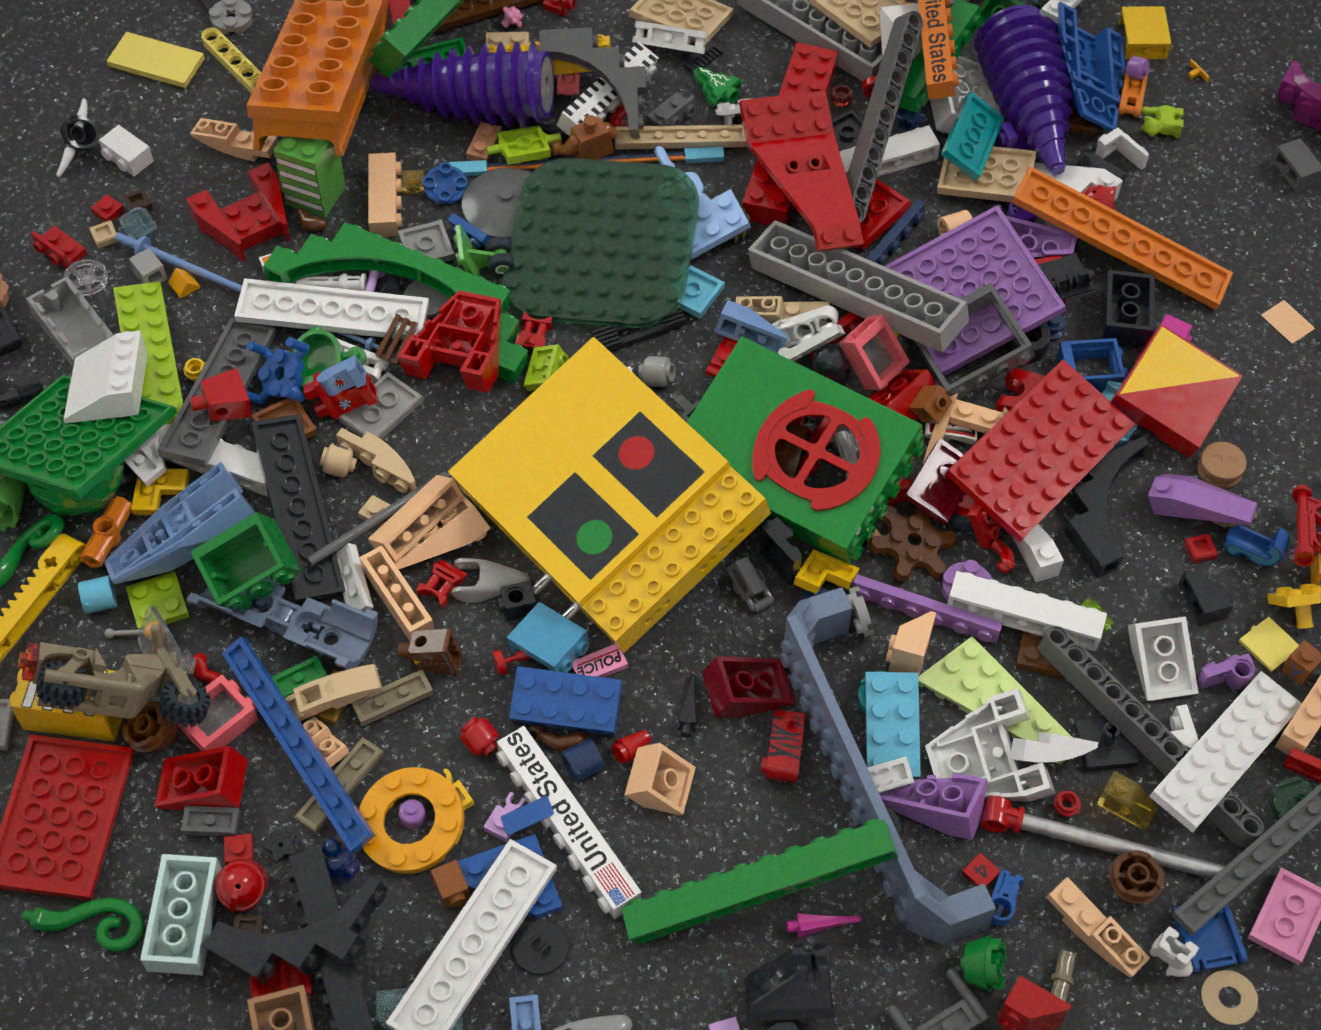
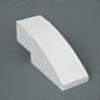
M1038 732L1037 741L1013 738L1010 759L1030 762L1068 760L1096 749L1098 742Z

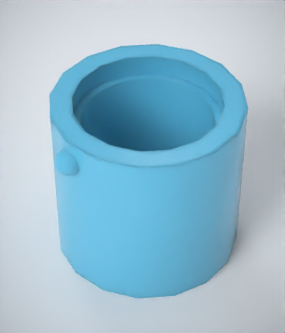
M109 575L78 582L79 595L86 615L117 607L115 590Z

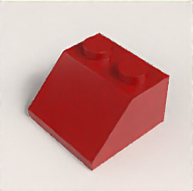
M1019 976L996 1022L1000 1024L1003 1030H1054L1060 1028L1071 1005L1024 977Z

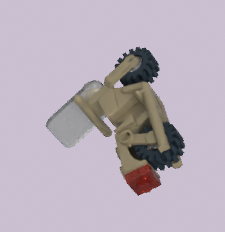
M154 606L146 609L138 635L139 646L144 654L126 655L122 667L116 672L104 673L106 664L97 648L95 650H88L40 642V645L28 642L26 653L21 652L19 656L18 668L22 669V680L32 681L33 684H36L35 691L38 692L37 706L131 719L138 715L161 686L162 695L158 710L161 711L160 715L162 717L166 716L165 720L168 722L173 720V725L178 726V723H182V727H187L188 724L191 727H195L196 723L200 725L205 720L211 702L210 693H206L207 689L205 687L199 688L200 684L197 682L194 685L191 684L192 680L188 679V674H193L195 658H191V652L181 654L178 644ZM85 696H92L94 701L85 699Z

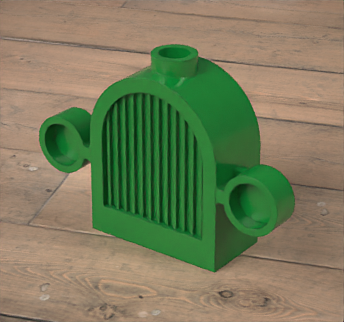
M322 327L310 328L308 332L301 335L298 339L310 346V350L302 358L304 370L301 369V377L303 381L299 389L303 393L304 386L313 381V374L322 372L354 355L357 356L363 366L367 361V354L358 346L352 347L345 352L333 334L323 330ZM284 370L281 372V379L284 377Z

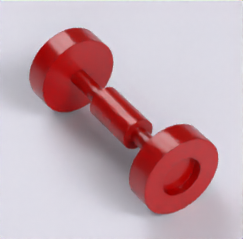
M500 649L492 652L499 676L508 674L506 663L515 660L520 662L532 657L522 651L515 652L516 655L504 659Z

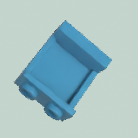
M540 602L507 636L512 653L515 654V652L522 651L552 671L565 673L570 671L573 662L579 656L586 653L590 644L587 630Z

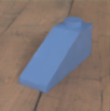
M727 300L715 329V333L739 341L741 336L777 354L781 348L785 347L788 339L786 334L756 312L730 300Z

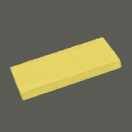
M126 32L108 58L107 64L112 68L186 88L205 58L201 52Z

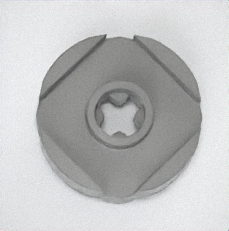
M222 0L209 10L212 27L218 29L222 34L229 35L228 32L235 31V34L246 31L252 25V10L250 5L244 0Z
M859 586L848 589L849 594L846 596L857 619L853 620L857 635L863 634L864 638L874 635V630L868 631L867 626L872 622L863 596L857 597L856 592L860 591Z

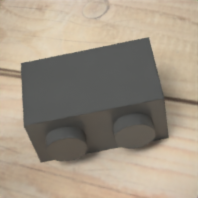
M1301 138L1277 146L1272 161L1295 192L1319 184L1321 179V163L1315 158L1310 148L1304 144Z

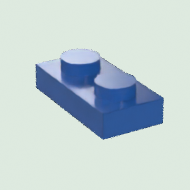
M454 213L447 219L452 225L451 230L455 234V225L460 224L473 245L477 248L481 246L485 248L486 243L490 240L488 234Z

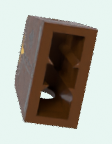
M451 629L415 630L412 633L410 643H399L398 657L410 658L416 670L422 669L423 672L458 676L463 653Z

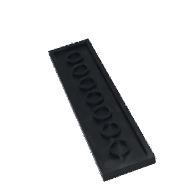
M300 414L252 421L251 430L273 518L302 571L295 575V580L290 582L295 604L305 602L307 597L318 600L343 595L346 590L336 551L312 567L306 561L307 557L333 540Z

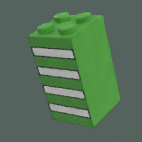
M283 136L274 149V155L285 205L299 210L304 208L308 213L326 218L346 187L341 157L335 156V146L330 141Z

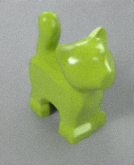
M1168 105L1142 108L1143 114L1155 115V118L1145 116L1144 125L1140 128L1141 131H1144L1151 137L1160 133L1163 135H1173L1179 139L1184 125L1183 120H1180V117H1183L1184 114L1183 108H1174Z

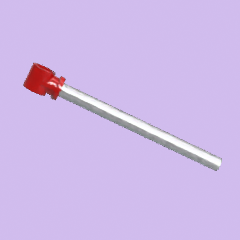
M990 796L985 800L981 826L991 832L1002 833L1007 829H1012L1013 833L1019 834L1020 829L1118 855L1131 850H1140L1151 854V858L1160 866L1210 879L1224 868V865L1025 814V808H1013L1012 803L1003 797Z

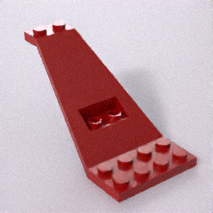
M826 90L741 100L739 107L747 146L813 229L817 252L862 246L864 242L860 222L835 138ZM811 161H815L817 163V167H814L811 164ZM790 163L794 164L796 169H792Z

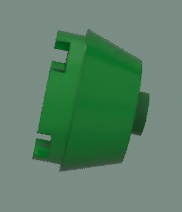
M988 935L966 943L965 951L961 955V969L964 971L967 983L991 992L992 989H1003L1005 977H1000V975L1003 974L1004 963H1007L1005 943H1001L1002 938H993L992 935Z

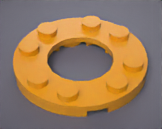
M404 768L387 774L369 789L359 807L360 813L375 834V837L362 848L375 863L394 873L412 874L436 866L445 859V855L452 847L457 845L464 827V807L458 792L444 776L426 768ZM407 795H420L428 799L435 810V822L429 834L422 840L412 844H400L392 840L386 833L384 822L385 815L394 802Z

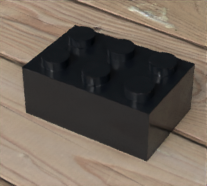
M1108 270L1103 285L1101 339L1116 338L1118 344L1145 347L1154 332L1155 275Z

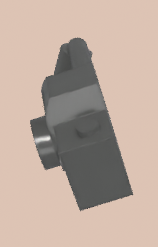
M748 557L735 561L726 568L733 580V589L745 600L751 612L758 613L773 605L774 598L764 582L765 577L760 569L753 567ZM763 592L765 598L753 603L751 598Z

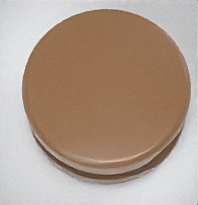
M1214 442L1203 450L1197 470L1204 482L1221 489H1228L1239 483L1246 469L1247 461L1244 453L1237 446L1228 442Z

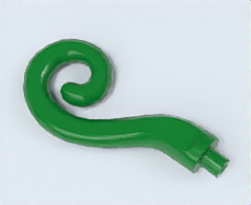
M59 514L48 515L34 523L20 536L0 561V588L15 572L22 554L29 544L34 549H41L52 543L60 535L65 524L62 516Z
M118 898L96 899L63 911L37 907L34 911L25 910L22 915L23 921L30 922L31 929L56 932L67 929L98 914H120L127 918L129 922V930L124 937L120 939L108 937L110 929L121 926V920L118 917H106L96 927L95 937L98 944L111 952H121L132 948L138 943L144 932V920L141 912L133 904Z

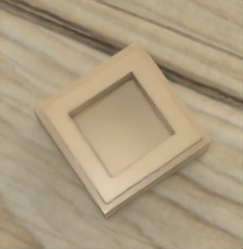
M111 220L89 228L98 249L117 242L115 241L117 232Z

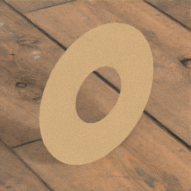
M1229 970L1218 971L1211 974L1203 984L1202 1000L1204 1006L1218 1021L1231 1025L1242 1024L1251 1019L1255 1014L1258 1006V996L1252 983L1243 975ZM1227 986L1233 987L1240 993L1241 1002L1237 1007L1227 1008L1222 1005L1219 1000V991Z

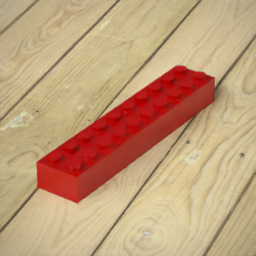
M796 42L779 96L826 90L828 97L837 68L838 51ZM757 159L743 200L742 209H745L751 222L770 226L776 220L787 225L793 204ZM790 163V167L796 169V166Z

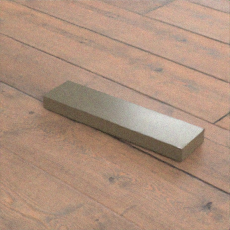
M362 737L333 771L349 796L384 756V752ZM314 795L295 815V820L316 835L329 821Z

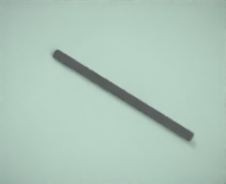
M445 471L439 474L440 476L449 478V475ZM428 482L307 557L308 565L312 567L347 543H350L394 515Z

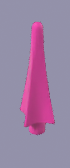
M797 913L796 920L786 921L787 933L797 932V936L800 938L829 928L857 923L861 921L860 916H822Z

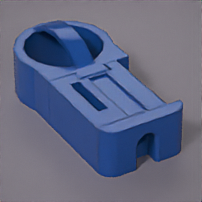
M1001 870L991 897L994 905L999 904L991 924L999 927L1006 926L1012 920L1017 903L1016 898L1024 882L1022 876L1018 874L1015 877L1010 876L1011 872L1007 870ZM1006 907L1009 911V916L1001 918L1003 909Z

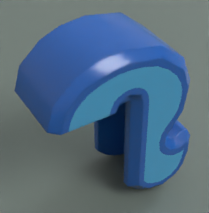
M1235 525L1230 527L1224 547L1233 556L1237 557L1244 554L1257 565L1274 566L1285 558L1290 543V536L1282 527L1277 530L1271 539L1242 525Z

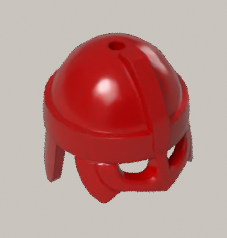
M242 858L231 861L222 868L217 876L215 884L217 897L232 913L253 910L260 903L268 887V875L265 869L252 859ZM236 884L241 885L240 889L236 888Z

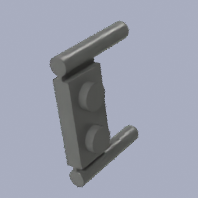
M950 968L947 970L946 975L964 1000L959 1001L916 1028V1030H973L978 1025L986 1022L990 1016L957 970ZM890 1005L886 1011L898 1030H912L895 1005Z

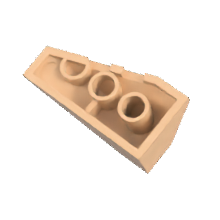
M465 497L394 564L399 570L471 544L473 541L477 542L486 536L490 527L474 505Z

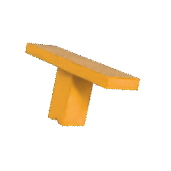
M1191 59L1189 65L1194 70L1188 73V77L1193 79L1200 75L1206 82H1209L1210 76Z

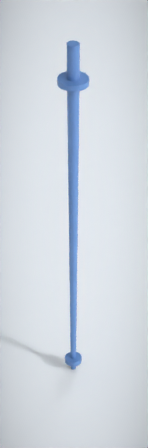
M120 232L115 236V241L134 248V255L150 248L160 260L241 293L242 285L152 247L149 237L142 236L139 240H136ZM339 333L365 344V350L372 351L373 348H379V345L375 344L376 339L373 337H369L366 340L354 334Z

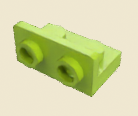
M559 344L534 348L523 385L527 391L539 388L569 360Z

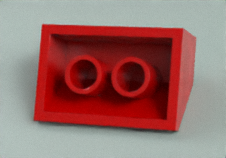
M928 369L903 370L901 374L893 377L888 382L889 384L886 388L875 391L869 399L912 420H916L918 417L908 407L923 385L935 386L936 383Z

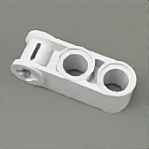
M827 305L788 319L776 321L772 325L788 336L785 347L790 348L793 345L799 344V339L809 334H812V336L818 334L822 326L828 323L837 324L839 315L836 308ZM828 317L832 322H825L822 318ZM800 325H807L810 329L805 330Z

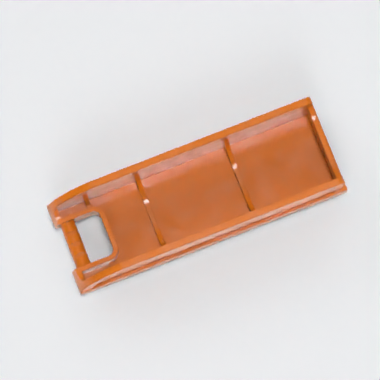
M388 0L294 1L247 103L248 118L253 120L254 150L261 151L268 136H284L327 140L334 144L335 156H344L371 84V79L376 71V67L369 60L374 54L371 50L387 30Z

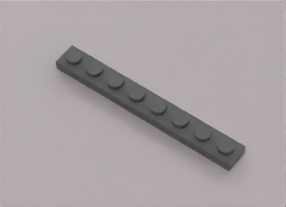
M1321 784L1174 911L1172 917L1191 936L1197 933L1321 823Z

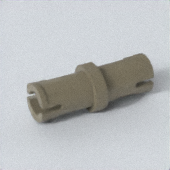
M1060 951L1055 973L1051 975V982L1053 983L1051 994L1066 1002L1069 988L1073 986L1074 982L1072 973L1076 955L1069 951Z

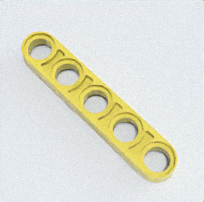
M205 29L201 34L204 47L252 94L261 72L218 29ZM211 36L217 37L213 41L207 40V38ZM223 48L229 49V51L225 53L218 52L220 49ZM235 60L241 61V63L238 65L231 64V62ZM245 73H253L251 77H243Z

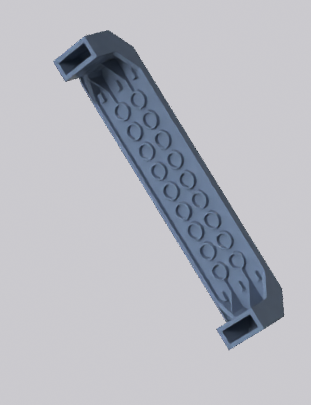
M841 587L801 600L787 616L784 641L781 642L783 651L780 654V659L783 667L788 668L791 673L790 681L793 689H798L801 695L800 704L803 711H808L811 717L810 726L813 733H818L820 737L821 751L824 756H828L830 759L831 773L834 779H839L842 786L840 791L845 802L849 801L854 824L862 827L868 820L884 819L890 828L899 857L875 865L874 868L877 873L881 872L883 876V887L886 895L893 898L896 905L894 906V911L898 921H903L907 930L942 945L988 929L996 907L985 884L947 896L914 870L814 654L813 647L816 643L848 633L852 607L843 588Z

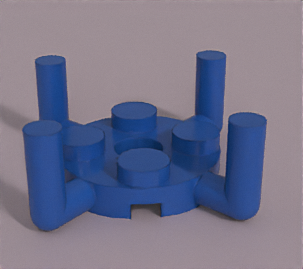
M289 337L286 340V346L295 349V353L282 349H277L272 353L268 347L249 341L246 345L247 350L263 355L266 359L264 366L258 371V377L264 390L259 395L246 390L250 402L263 405L270 396L276 398L285 397L297 402H303L305 396L299 389L303 381L301 377V369L304 370L302 358L308 353L310 346L307 343ZM284 370V377L280 379L281 372Z

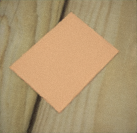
M1285 300L1261 314L1292 344L1315 329Z

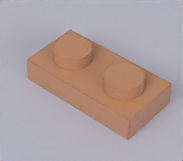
M481 122L466 152V158L472 161L486 160V163H488L492 154H487L486 146L497 144V133L502 132V127Z

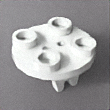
M738 100L736 105L729 102L717 104L716 115L724 116L725 125H732V117H735L734 114L741 113L739 107L741 100Z

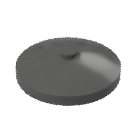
M500 168L483 173L468 185L462 198V212L465 221L488 234L490 239L506 237L514 243L536 235L545 227L551 216L552 199L548 187L536 175L516 168Z

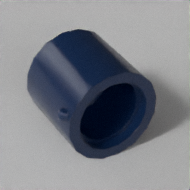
M590 738L561 752L563 764L570 778L575 783L605 769L601 754Z

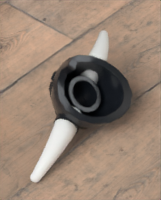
M82 99L77 115L67 118L61 125L60 134L65 144V150L56 173L57 177L63 174L77 150L89 149L100 140L98 126L87 118L86 99Z

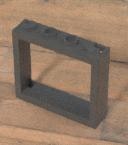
M991 282L961 299L967 301L969 317L993 305L1020 346L1019 348L949 385L926 346L912 340L938 384L946 390L949 397L958 393L957 399H961L968 392L984 387L992 379L1006 375L1011 369L1018 365H1024L1031 358L1035 357L1032 344Z

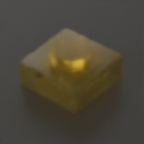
M424 170L402 171V193H425L423 186Z

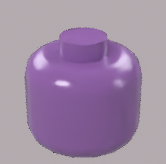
M1133 56L1126 65L1127 76L1134 79L1142 80L1150 72L1149 62L1145 58Z
M414 799L405 801L399 808L401 824L408 829L420 828L426 821L424 805Z

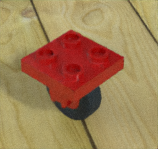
M964 493L949 519V523L955 529L961 531L974 530L980 548L990 549L1002 527L966 493Z

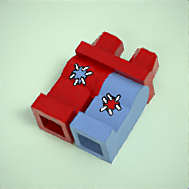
M356 355L322 372L313 374V381L306 384L303 389V393L309 401L320 397L321 401L314 405L319 418L331 415L333 419L341 417V414H347L362 405L368 404V406L378 403V390L369 375L366 374Z

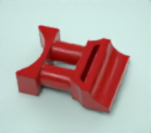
M524 312L522 317V326L524 328L517 334L515 344L531 349L546 346L545 335L546 331L552 328V316L545 319H534ZM533 328H538L536 334L532 333Z
M441 559L439 563L433 565V575L426 584L421 582L416 588L418 596L432 595L436 597L443 610L449 602L447 595L452 588L461 585L468 575ZM440 581L444 582L439 591L434 590Z

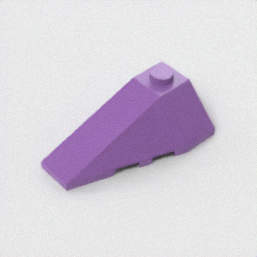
M1006 216L1032 257L1073 255L1077 237L1071 233Z
M1175 474L1157 476L1148 494L1155 515L1251 525L1257 509L1256 502L1192 476Z
M952 774V778L936 779V775H927V779H914V783L879 792L886 806L901 815L947 835L972 840L981 822L987 779L964 774Z

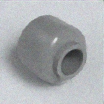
M648 356L643 364L639 366V377L643 379L646 386L667 387L670 382L674 381L675 365L667 357Z

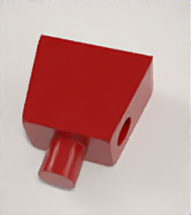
M237 368L202 380V395L189 398L192 411L207 409L212 421L251 417L250 400Z

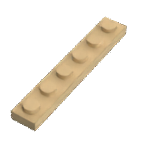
M743 125L644 126V130H640V138H631L629 127H615L618 131V136L615 138V149H655L657 146H661L664 149L723 146V148L747 147Z

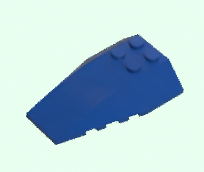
M1060 1L1058 3V32L1060 46L1064 50L1063 60L1068 66L1066 75L1070 78L1069 90L1072 94V101L1081 117L1111 132L1116 129L1119 110L1116 107L1121 100V96L1118 94L1119 90L1123 87L1121 76L1125 74L1123 36L1108 27L1096 36L1088 33L1077 26L1076 10Z

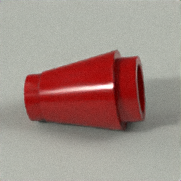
M642 729L617 739L615 744L611 746L613 756L621 764L625 762L630 763L635 758L637 748L650 744L651 737L646 730Z

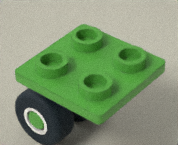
M460 224L455 225L456 234L454 235V241L459 251L456 253L458 264L464 266L466 272L480 276L479 269L488 266V271L491 275L506 277L515 271V259L512 256L513 244L510 239L495 237L486 243V251L476 250Z

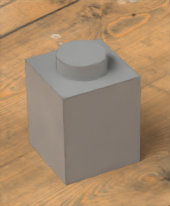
M150 248L129 258L133 272L142 284L158 281L162 283L167 280L163 264Z

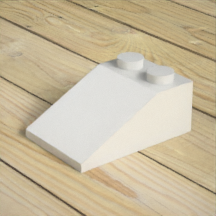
M1186 617L1128 625L1131 649L1146 701L1198 694Z

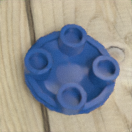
M442 162L439 166L430 170L423 178L424 192L432 201L440 204H451L463 197L468 187V181L460 169L452 166L449 162Z

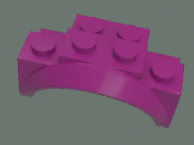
M1293 60L1280 84L1276 95L1278 96L1277 100L1295 107L1291 119L1321 131V85L1309 79L1302 72L1300 62Z

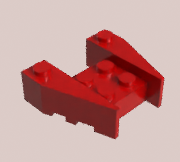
M268 162L248 171L251 187L255 194L229 206L219 209L207 189L186 198L191 217L200 231L205 235L209 234L212 236L215 242L219 245L223 244L243 262L246 261L244 250L277 235L283 234L287 242L290 241L279 179Z

